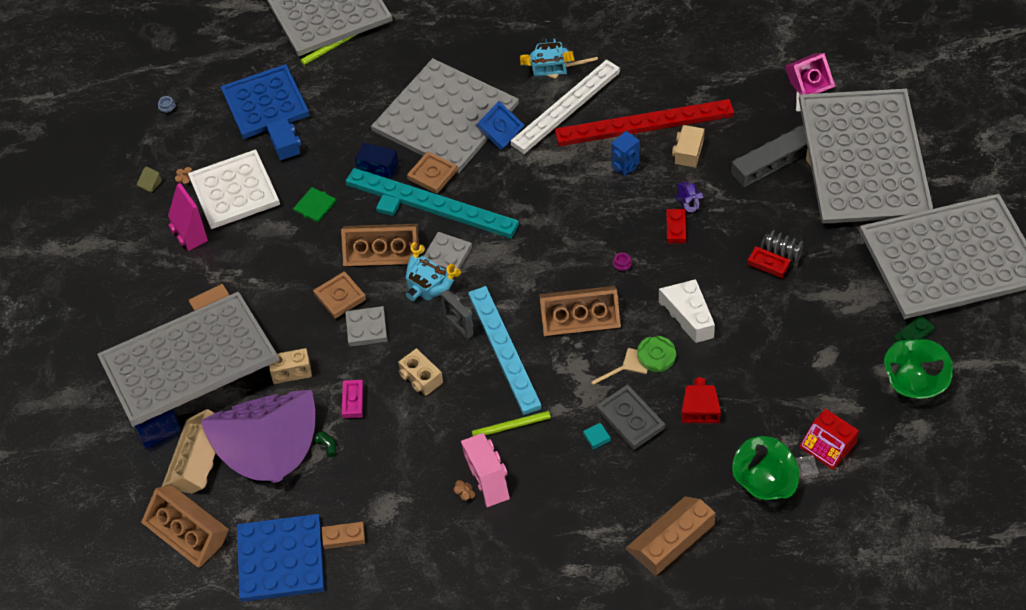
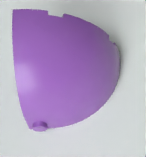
M312 390L289 392L288 395L280 397L278 394L232 406L233 410L224 413L219 411L201 420L204 432L211 446L230 468L250 479L270 480L272 483L283 480L285 475L292 472L302 462L309 450L315 428Z

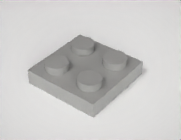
M438 232L424 257L446 271L449 264L456 266L454 270L456 268L460 269L472 248V243Z
M383 306L346 311L349 347L387 342Z

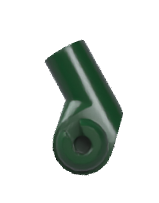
M325 431L318 432L314 436V441L318 444L323 443L326 446L327 457H335V439Z

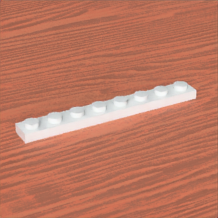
M605 60L511 140V146L525 154L620 73V68Z

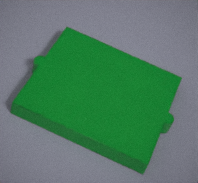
M311 187L293 210L303 215L304 218H309L318 223L334 205L336 198L327 195L325 191L321 192Z

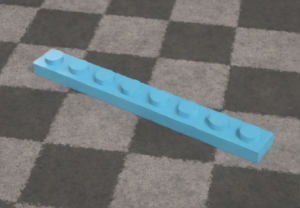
M484 286L468 292L471 303L523 416L541 410V403L487 287Z

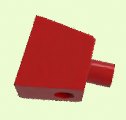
M696 378L694 385L686 386L682 407V423H720L721 411L715 386L706 385L705 378Z

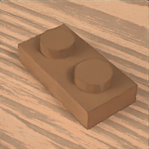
M363 522L322 527L324 549L365 544Z

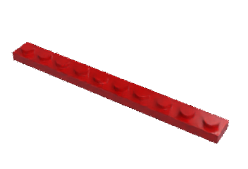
M730 99L556 128L555 135L559 147L618 137L625 131L630 134L730 118L734 117V111Z

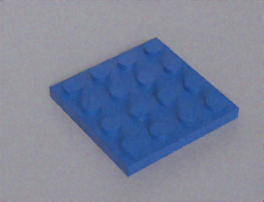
M286 64L221 86L222 93L243 139L268 131L266 126L268 123L287 118L288 122L291 123L310 116L308 108Z
M319 514L237 524L239 599L241 602L324 592Z

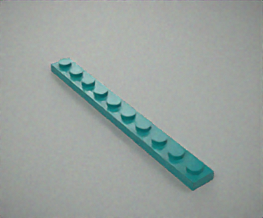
M353 168L346 179L347 186L381 197L382 195L400 198V203L507 238H512L519 226L518 220Z

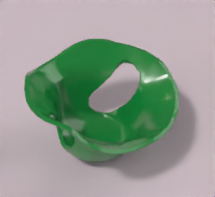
M925 339L898 341L885 354L884 365L890 384L898 393L917 399L930 398L945 391L951 383L953 373L952 360L946 350L934 341ZM940 360L944 362L942 371L935 376L927 374L921 366L923 362ZM891 363L899 364L896 374L891 369Z
M768 436L750 438L741 445L734 456L732 465L733 476L754 497L762 500L785 499L795 493L800 477L799 467L789 448L778 439ZM756 446H765L768 450L766 456L761 462L749 469V464L756 454Z

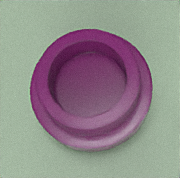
M618 253L613 259V266L619 271H625L632 265V260L626 253Z

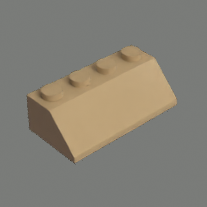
M207 409L186 419L162 487L172 485L180 492L192 494L206 486V478L213 467L212 461L216 452L207 439L201 420L215 414L214 412Z

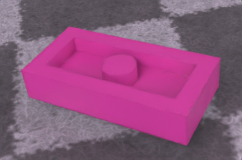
M363 380L343 381V418L363 417Z

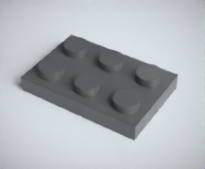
M628 384L596 405L597 411L633 450L665 429V423Z

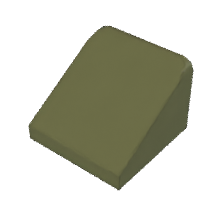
M145 167L137 182V187L152 193L162 182L160 173Z

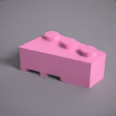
M484 433L462 440L464 456L473 476L476 477L479 483L478 488L480 492L483 491L486 506L490 507L510 499L505 480L507 470L504 463L500 464L501 460L498 452H493L494 447L491 439L487 440Z

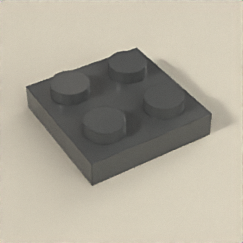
M445 290L441 293L444 316L469 339L474 335V325L471 318L472 312L467 306L464 307L460 303L459 298L455 294L452 295L448 290Z

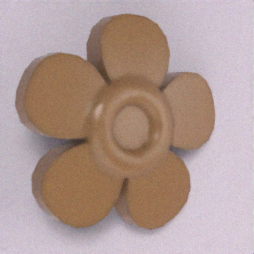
M192 168L178 169L175 181L189 184L190 178L188 173L192 172Z
M461 480L455 483L454 492L459 494L463 500L467 501L469 498L473 499L475 497V492L472 490L473 487L469 483L464 484Z

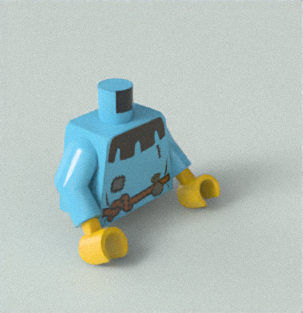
M547 38L545 43L537 44L536 49L530 55L520 56V66L532 65L534 76L567 74L565 63L575 61L573 51L562 48L561 42H556L554 38Z
M414 242L411 245V250L414 253L410 256L406 271V280L409 288L406 296L411 301H414L418 296L425 300H431L433 297L440 296L445 290H449L454 281L453 277H458L461 271L459 268L454 270L456 267L454 264H449L446 271L424 256L418 257L419 254L424 252L425 248L423 245H420L419 250L416 251L417 243Z

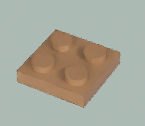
M427 151L407 174V179L438 194L457 172L458 167Z
M345 271L313 290L316 298L334 319L366 300V295Z

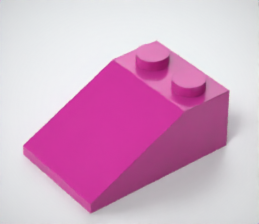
M181 183L177 184L168 214L170 220L168 226L173 234L176 233L178 235L176 237L181 246L184 245L190 251L208 240L198 207Z

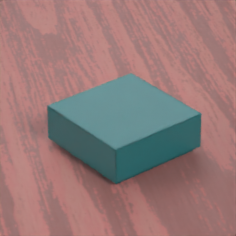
M382 195L376 207L377 212L394 216L399 207L400 198Z
M601 423L583 431L584 437L593 450L611 441L610 436Z

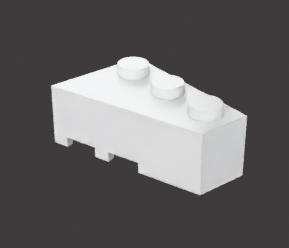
M696 279L659 289V303L667 308L673 318L677 319L683 330L695 343L714 338L715 324Z

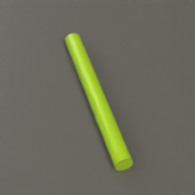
M354 36L316 50L301 59V63L303 65L308 64Z
M549 411L473 430L472 435L476 436L484 433L486 436L551 419Z

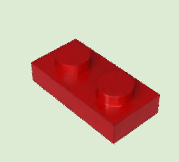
M666 209L667 243H686L685 209Z
M755 247L747 264L783 278L790 266L791 260Z

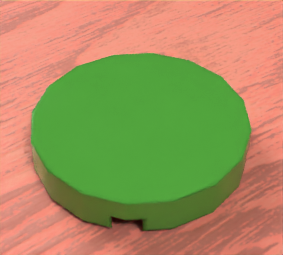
M662 336L647 337L638 346V361L645 369L650 371H665L673 366L676 360L675 346L669 339Z

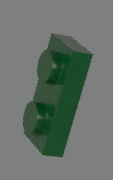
M920 315L894 335L893 342L925 339L934 332L935 326Z

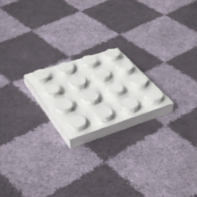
M256 149L188 173L211 229L280 205Z

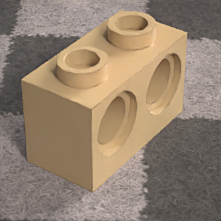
M307 348L277 354L279 361L269 365L274 384L312 377Z
M417 348L398 362L401 377L404 380L408 379L413 388L424 396H427L443 383L442 372Z

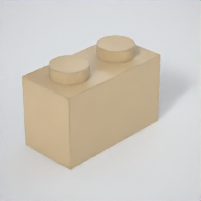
M683 125L681 132L677 133L676 142L678 144L677 146L674 145L672 156H675V164L696 168L704 142V129Z

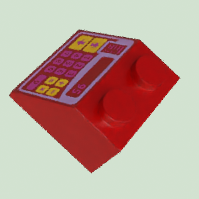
M825 408L812 423L799 448L833 470L857 443L859 430Z

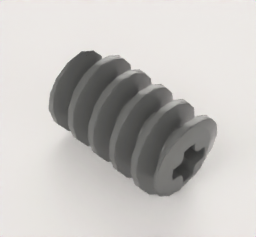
M772 230L770 234L768 232L765 234L761 243V249H767V251L774 252L777 255L781 254L784 258L788 257L791 260L790 262L795 260L796 264L803 251V241L801 240L797 245L796 238L789 242V235L782 239L781 232L778 236H775V230Z

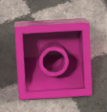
M815 53L785 66L790 83L800 95L818 94L835 87L825 53Z

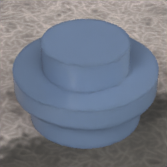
M169 96L160 98L158 102L159 110L165 113L172 111L176 106L175 101Z

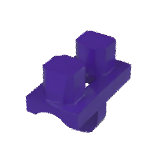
M684 181L676 184L679 193L675 194V199L682 202V206L686 211L695 212L700 205L698 198H703L702 192L696 191L695 183ZM693 199V205L690 207L688 203Z

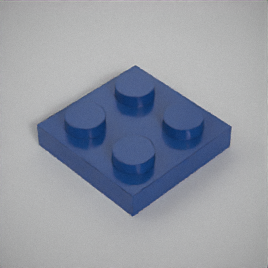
M498 101L475 126L502 150L525 125Z

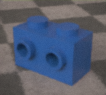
M287 118L266 124L269 137L279 160L300 154V139L294 135L296 133L292 123L289 124Z
M627 131L611 143V167L624 176L634 171L637 165L640 164V140Z

